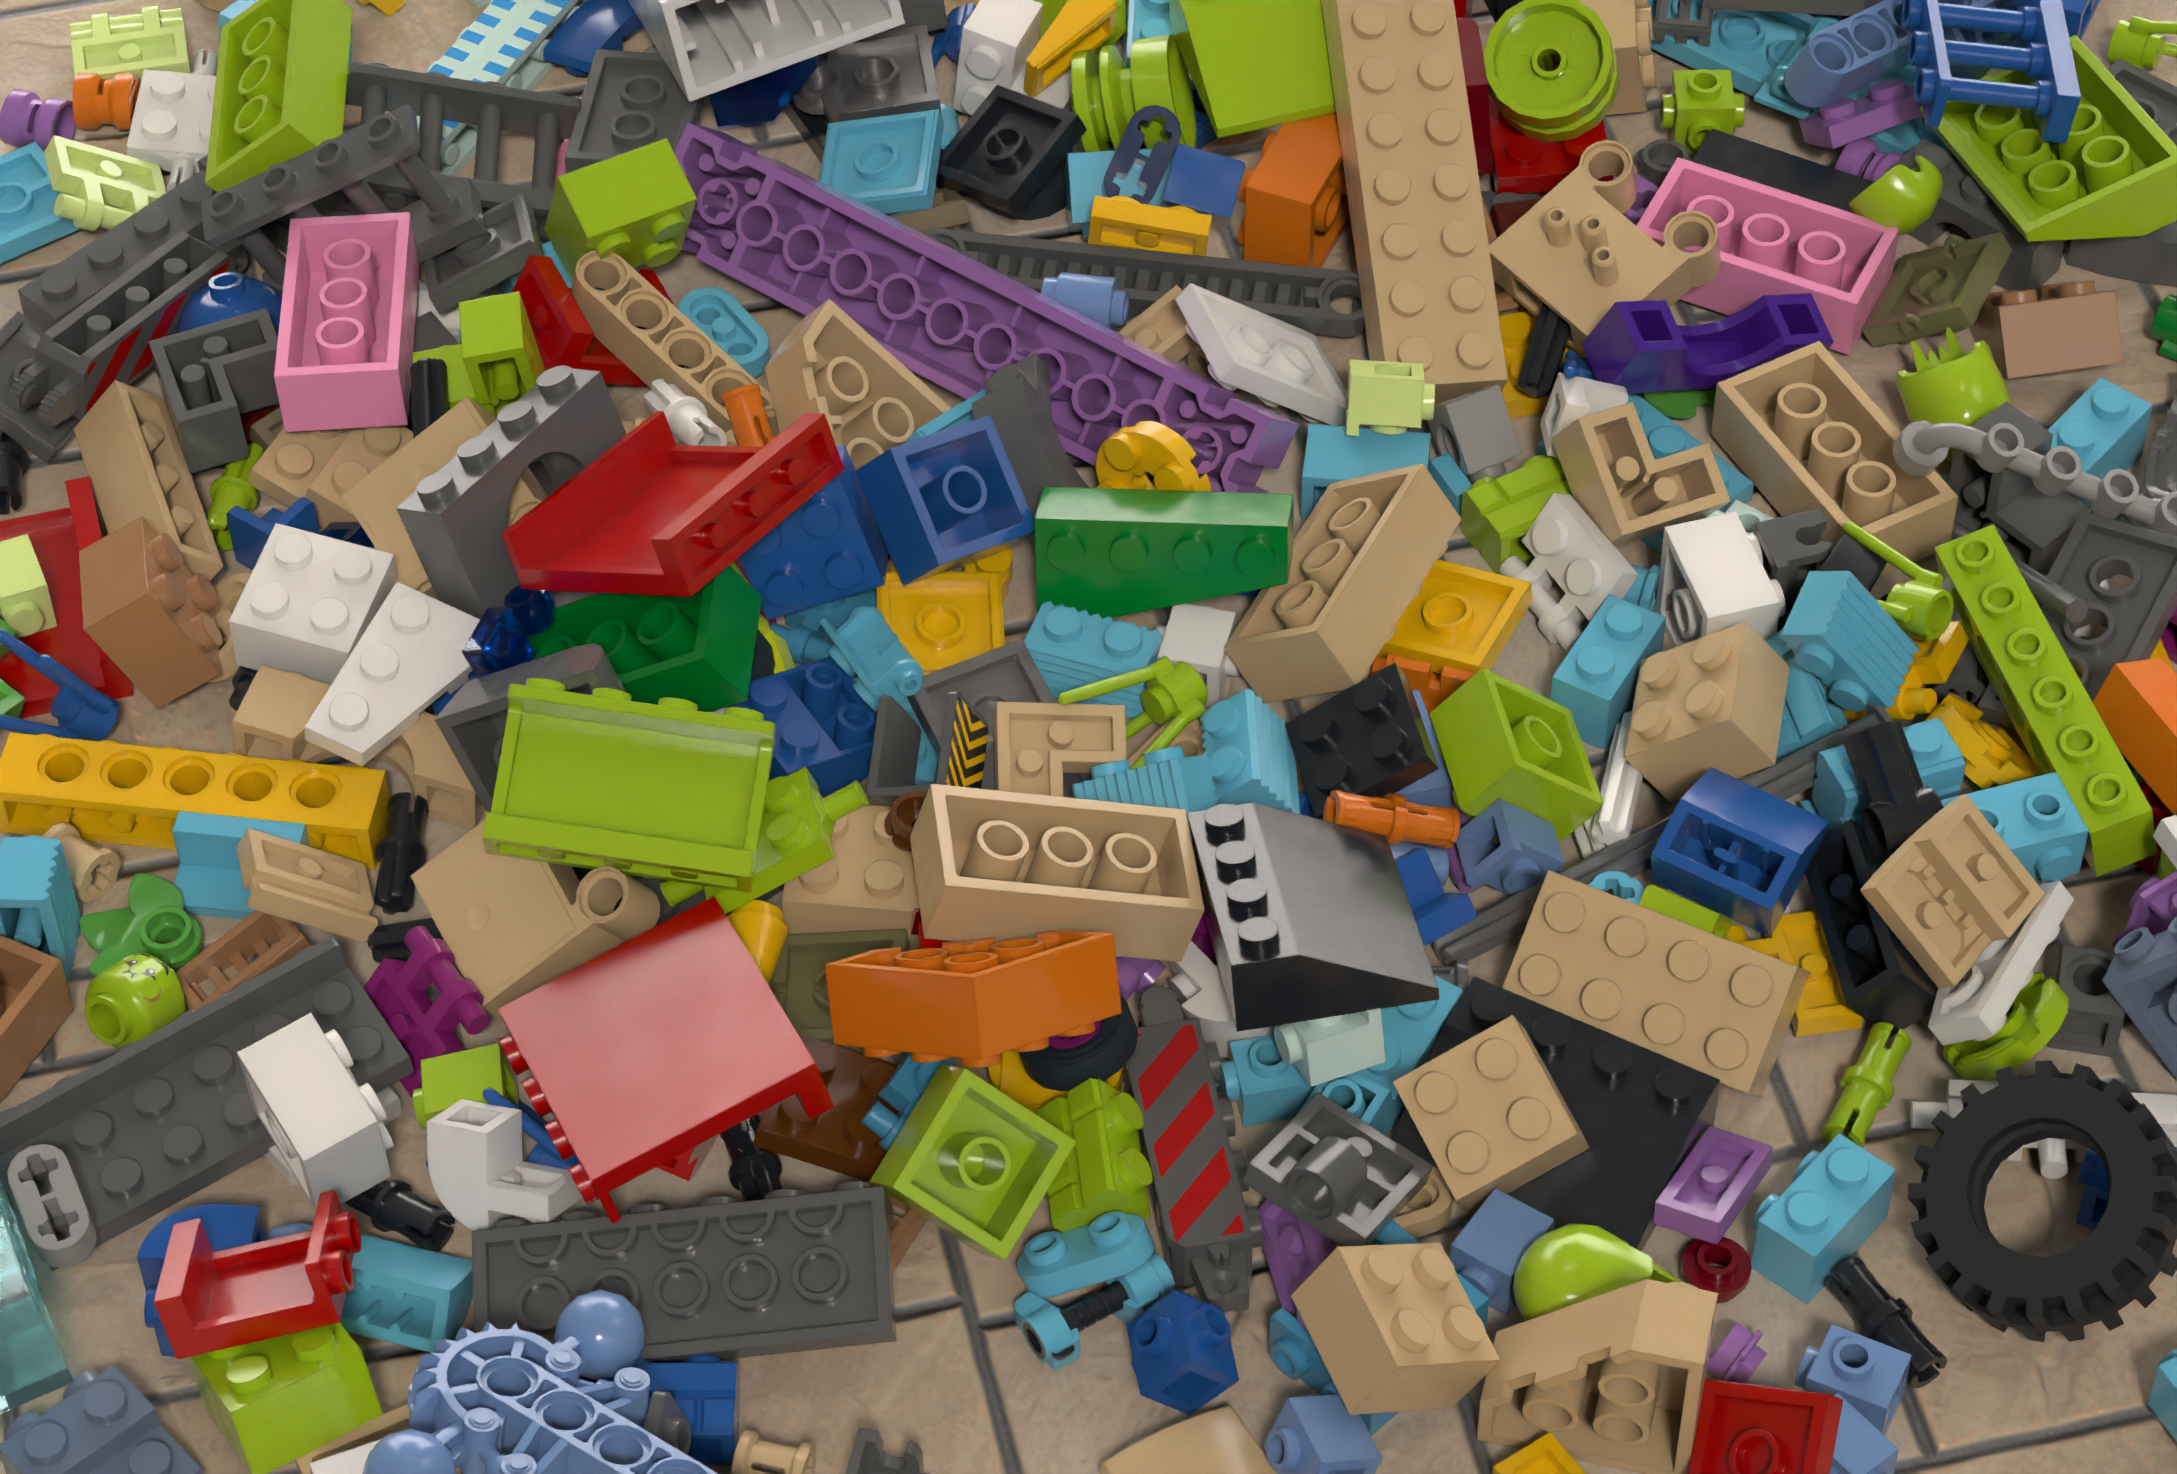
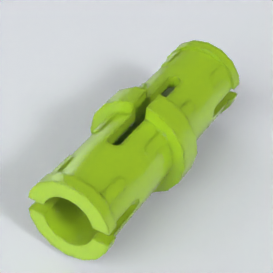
M1881 1022L1871 1027L1868 1040L1857 1064L1848 1067L1840 1081L1839 1087L1842 1095L1828 1122L1822 1129L1821 1135L1828 1145L1839 1133L1843 1132L1846 1126L1850 1129L1846 1138L1858 1146L1864 1147L1866 1136L1878 1110L1888 1107L1894 1095L1895 1089L1892 1081L1905 1055L1912 1046L1910 1036L1901 1028L1893 1044L1890 1045L1889 1049H1886L1884 1045L1894 1025Z

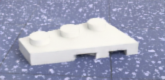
M396 581L305 725V740L360 766L365 765L419 721V713L446 691L452 694L468 681V674L489 656L494 660L510 646V633Z
M2060 880L2039 885L2045 892L2044 896L2009 939L1992 941L1955 987L1938 988L1928 1027L1943 1046L1972 1039L1974 1041H1983L1995 1035L2004 1026L2007 1019V1011L2019 991L2032 979L2034 966L2046 946L2059 934V924L2074 901V898Z

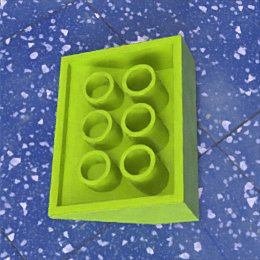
M1169 0L1170 28L1175 35L1178 47L1217 138L1336 112L1321 0Z
M2076 35L2070 37L2081 100L2066 143L2042 141L2038 116H2032L2030 109L1947 101L1939 127H1931L2027 242L2145 236L2177 221V146ZM2001 69L1979 79L2032 85L2031 79L2025 78L2023 71ZM1920 106L1921 116L1925 120L1923 106Z

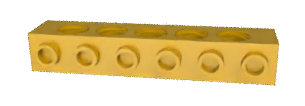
M12 732L9 733L0 758V832L43 836L52 826L60 822H67L79 830L80 837L84 841L177 850L172 830L178 812L185 811L306 824L310 847L365 863L366 870L376 871L378 861L375 857L376 844L384 838L388 815V799L390 798L386 770L369 769L357 765L348 767L308 763L298 759L279 760L249 757L237 753L219 754L181 750L169 746L160 748L121 744L110 740L91 741L61 738L50 734L32 735Z

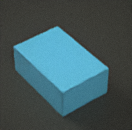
M1447 453L1430 460L1429 473L1461 517L1462 493L1468 491L1472 484L1450 454Z

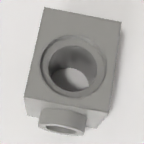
M1499 385L1476 389L1434 405L1433 421L1427 420L1439 455L1442 456L1449 453L1464 475H1469L1472 484L1481 478L1496 477L1505 473L1506 469L1503 462L1523 454Z

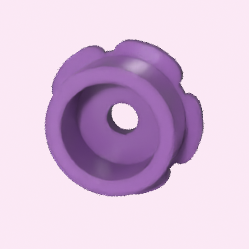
M1737 1322L1708 1361L1707 1370L1721 1381L1729 1382L1732 1379L1736 1383L1745 1384L1767 1354V1352L1756 1345L1763 1333L1758 1329L1753 1334Z

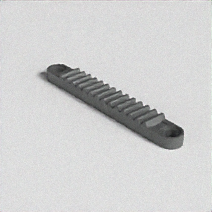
M931 229L923 232V234L1039 293H1041L1044 278L1046 276L1058 277L1060 272L1116 277L1119 279L1120 290L1129 292L1127 321H1130L1134 315L1139 316L1176 285L1183 291L1192 283L1312 334L1353 337L1366 332L1363 307L1352 314L1338 313L1331 307V302L1341 295L1351 294L1361 299L1358 273L1352 271L949 229Z

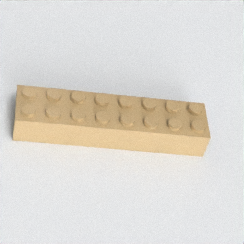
M1321 0L1369 359L1371 361L1423 363L1424 383L1435 384L1434 405L1476 389L1499 385L1502 392L1508 377L1454 0Z

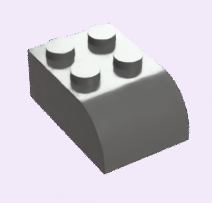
M586 644L467 681L434 719L487 812H491L509 704L507 695L509 684L526 685V680L529 678H545L564 684L566 686L565 691L592 695V690L595 688H612L626 692L600 645Z

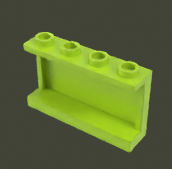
M529 678L526 680V685L509 684L507 695L509 708L491 812H486L482 835L486 854L593 870L598 867L611 866L627 875L751 893L775 745V723L763 721L764 715L762 713L747 708H726L723 715L697 711V704L680 698H660L658 705L631 701L632 696L629 693L612 688H595L592 690V695L565 691L566 686L564 684L545 678Z

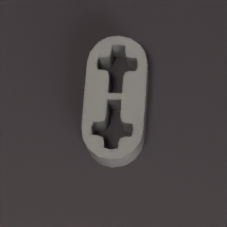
M47 1144L27 1147L19 1152L11 1161L7 1174L10 1188L36 1253L44 1263L51 1267L59 1268L75 1266L85 1260L94 1250L97 1235L74 1172L63 1151L57 1147ZM47 1171L53 1192L41 1196L35 1184L34 1176L40 1172ZM63 1215L71 1236L58 1241L51 1220Z

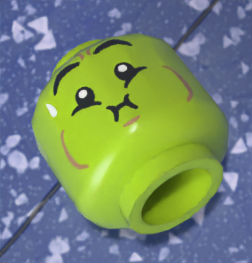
M145 953L129 955L98 974L89 983L85 994V1019L90 1030L100 1041L118 1049L129 1043H135L169 1025L182 1015L185 1010L184 992L176 972L160 959Z

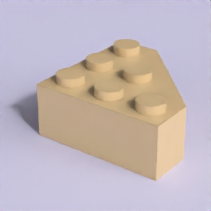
M830 299L791 328L765 366L779 432H783L805 413H825L836 446L845 444L855 470L890 448L905 444V441L917 429L952 409Z
M1645 1279L1497 1331L1493 1346L1500 1361L1486 1374L1480 1400L1477 1440L1523 1449L1551 1432L1574 1460L1643 1474H1688L1707 1374L1718 1293L1701 1290L1684 1282L1665 1283Z

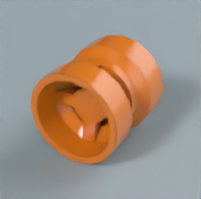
M77 73L73 85V116L76 127L78 129L97 130L102 124H113L117 130H130L140 88L138 75L117 73L112 79H102L97 73Z

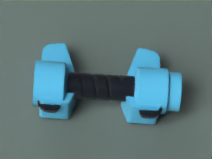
M1154 1252L1139 1268L1128 1274L1104 1281L1105 1287L1063 1310L1033 1292L1028 1291L1015 1302V1322L1023 1332L1035 1356L1041 1362H1047L1053 1370H1058L1080 1357L1079 1332L1085 1330V1327L1088 1328L1096 1324L1097 1321L1099 1322L1112 1314L1128 1324L1152 1307L1166 1293L1174 1289L1175 1283L1172 1273L1163 1258Z

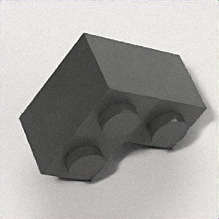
M267 308L149 341L161 391L190 473L250 457L240 414L279 403L274 379L278 337Z
M2007 401L1972 426L1987 433L1995 424L2009 423L2018 428L2024 438L2023 448L2043 456L2051 450L2053 434L2046 430L2037 420L2028 417ZM1954 448L1948 483L1950 488L1959 496L1954 521L1959 522L1973 532L1994 524L2010 555L2042 575L2047 576L2081 511L2092 513V510L2083 505L2076 496L2065 491L2056 496L2045 495L2034 486L2032 478L2008 468L1998 473L1988 472L1979 466L1973 454Z

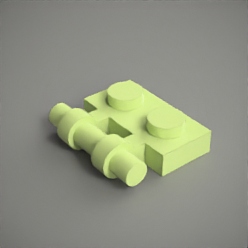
M158 5L141 7L142 13L109 18L108 12L91 14V20L69 23L74 76L77 73H97L102 79H112L117 73H132L138 75L141 84L144 69L191 73L182 7L159 10Z
M53 135L44 151L52 190L62 192L55 200L54 214L73 220L75 227L93 232L98 227L110 230L167 193L160 164Z

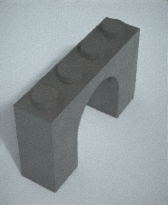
M561 365L543 372L537 378V384L518 401L502 408L497 414V419L477 437L469 439L460 445L456 456L438 472L423 478L417 484L416 491L396 508L439 601L505 631L536 603L532 591L522 589L501 533L508 528L507 517L510 497L520 474L536 458H539L545 466L557 490L627 435L600 371L574 369Z

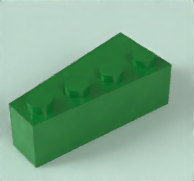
M1043 487L1035 515L1037 613L1042 603L1051 601L1054 606L1063 604L1065 607H1075L1078 612L1087 610L1090 616L1098 613L1102 619L1109 616L1113 618L1288 584L1293 557L1294 494Z

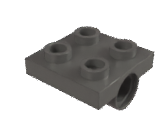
M1318 1093L1249 1163L1242 1183L1338 1245L1366 1246L1373 1242L1426 1185L1433 1165Z

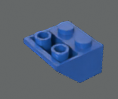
M832 657L750 681L748 700L727 706L728 708L739 707L758 711L764 715L763 721L775 723V745L769 781L780 776H788L806 767L818 784L823 798L846 787L855 780L861 783L869 775L878 713L856 692L852 686L855 681Z
M1710 767L1680 799L1652 851V882L1772 937L1830 826V821Z

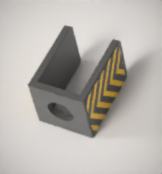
M960 691L949 692L947 696L936 784L981 789L989 726L987 721ZM881 696L879 699L866 796L872 805L892 806L893 802L901 795L914 791L927 793L930 785L914 786L921 728L892 696Z

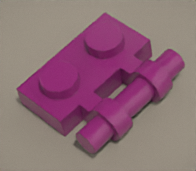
M416 926L405 935L404 942L412 952L406 963L402 960L384 958L363 987L411 1059L415 1072L399 1081L412 1098L413 1090L422 1088L420 1060L465 1050L453 1033L459 1023L471 1035L481 1033L490 1023V1017L482 1007L484 997L472 980L462 979L454 967L455 956L444 940L434 938L425 926ZM432 982L440 992L434 1003H432L425 992Z

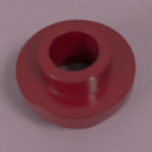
M1722 1237L1718 1245L1699 1239L1693 1242L1684 1252L1681 1273L1685 1283L1701 1290L1718 1293L1717 1304L1732 1300L1746 1288L1750 1280L1752 1266L1748 1253L1735 1241ZM1708 1264H1720L1725 1266V1268L1717 1269L1709 1266Z

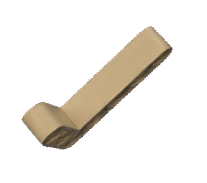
M596 250L584 254L576 265L571 294L592 328L594 337L627 365L650 388L651 382L663 379L667 384H675L686 396L695 397L701 401L707 410V417L725 432L727 436L726 446H737L726 407L720 405L725 404L722 401L721 395L741 386L759 383L622 257L613 253L608 258L600 260ZM635 326H641V327H645V328H647V329H640V328H637V327H635ZM677 365H684V366H688V367H690V368H689V369H686V368L679 367V366H677ZM759 384L772 434L779 435L780 432L771 394Z

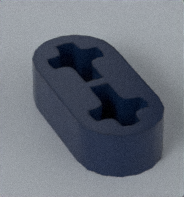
M1151 105L1145 106L1135 113L1104 176L1101 187L1103 197L1110 198L1119 195L1120 187L1113 183V179L1115 177L1125 179L1133 163L1144 168L1137 186L1145 190L1143 196L1133 194L1130 198L1137 200L1139 203L1149 205L1179 143L1181 135L1180 122L1173 112L1166 107ZM1154 119L1159 120L1164 124L1162 134L1169 138V142L1158 141L1154 145L1150 156L1147 157L1139 153L1145 134L1137 128L1139 125L1149 127Z

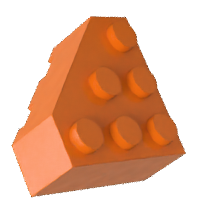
M1068 929L1036 932V938H1015L996 942L995 937L941 942L942 948H923L901 952V947L876 949L825 964L834 1044L862 1047L863 1056L886 1057L902 1052H911V1059L914 1062H936L951 1057H959L963 1067H988L1001 1063L1003 1052L1009 1050L1013 1052L1041 1050L1049 1046V1037L1089 1034L1096 1030V1021L1122 1013L1114 933Z

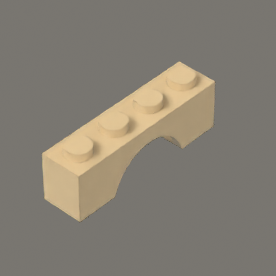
M261 665L232 720L234 753L249 757L279 760L298 759L308 763H316L338 756L306 741L304 730L305 725L331 685L309 679L298 672L281 671ZM423 710L419 713V721L373 758L389 764L401 773L410 785L414 802L417 794L427 800L429 804L427 817L471 830L479 824L485 808L434 719L437 716Z

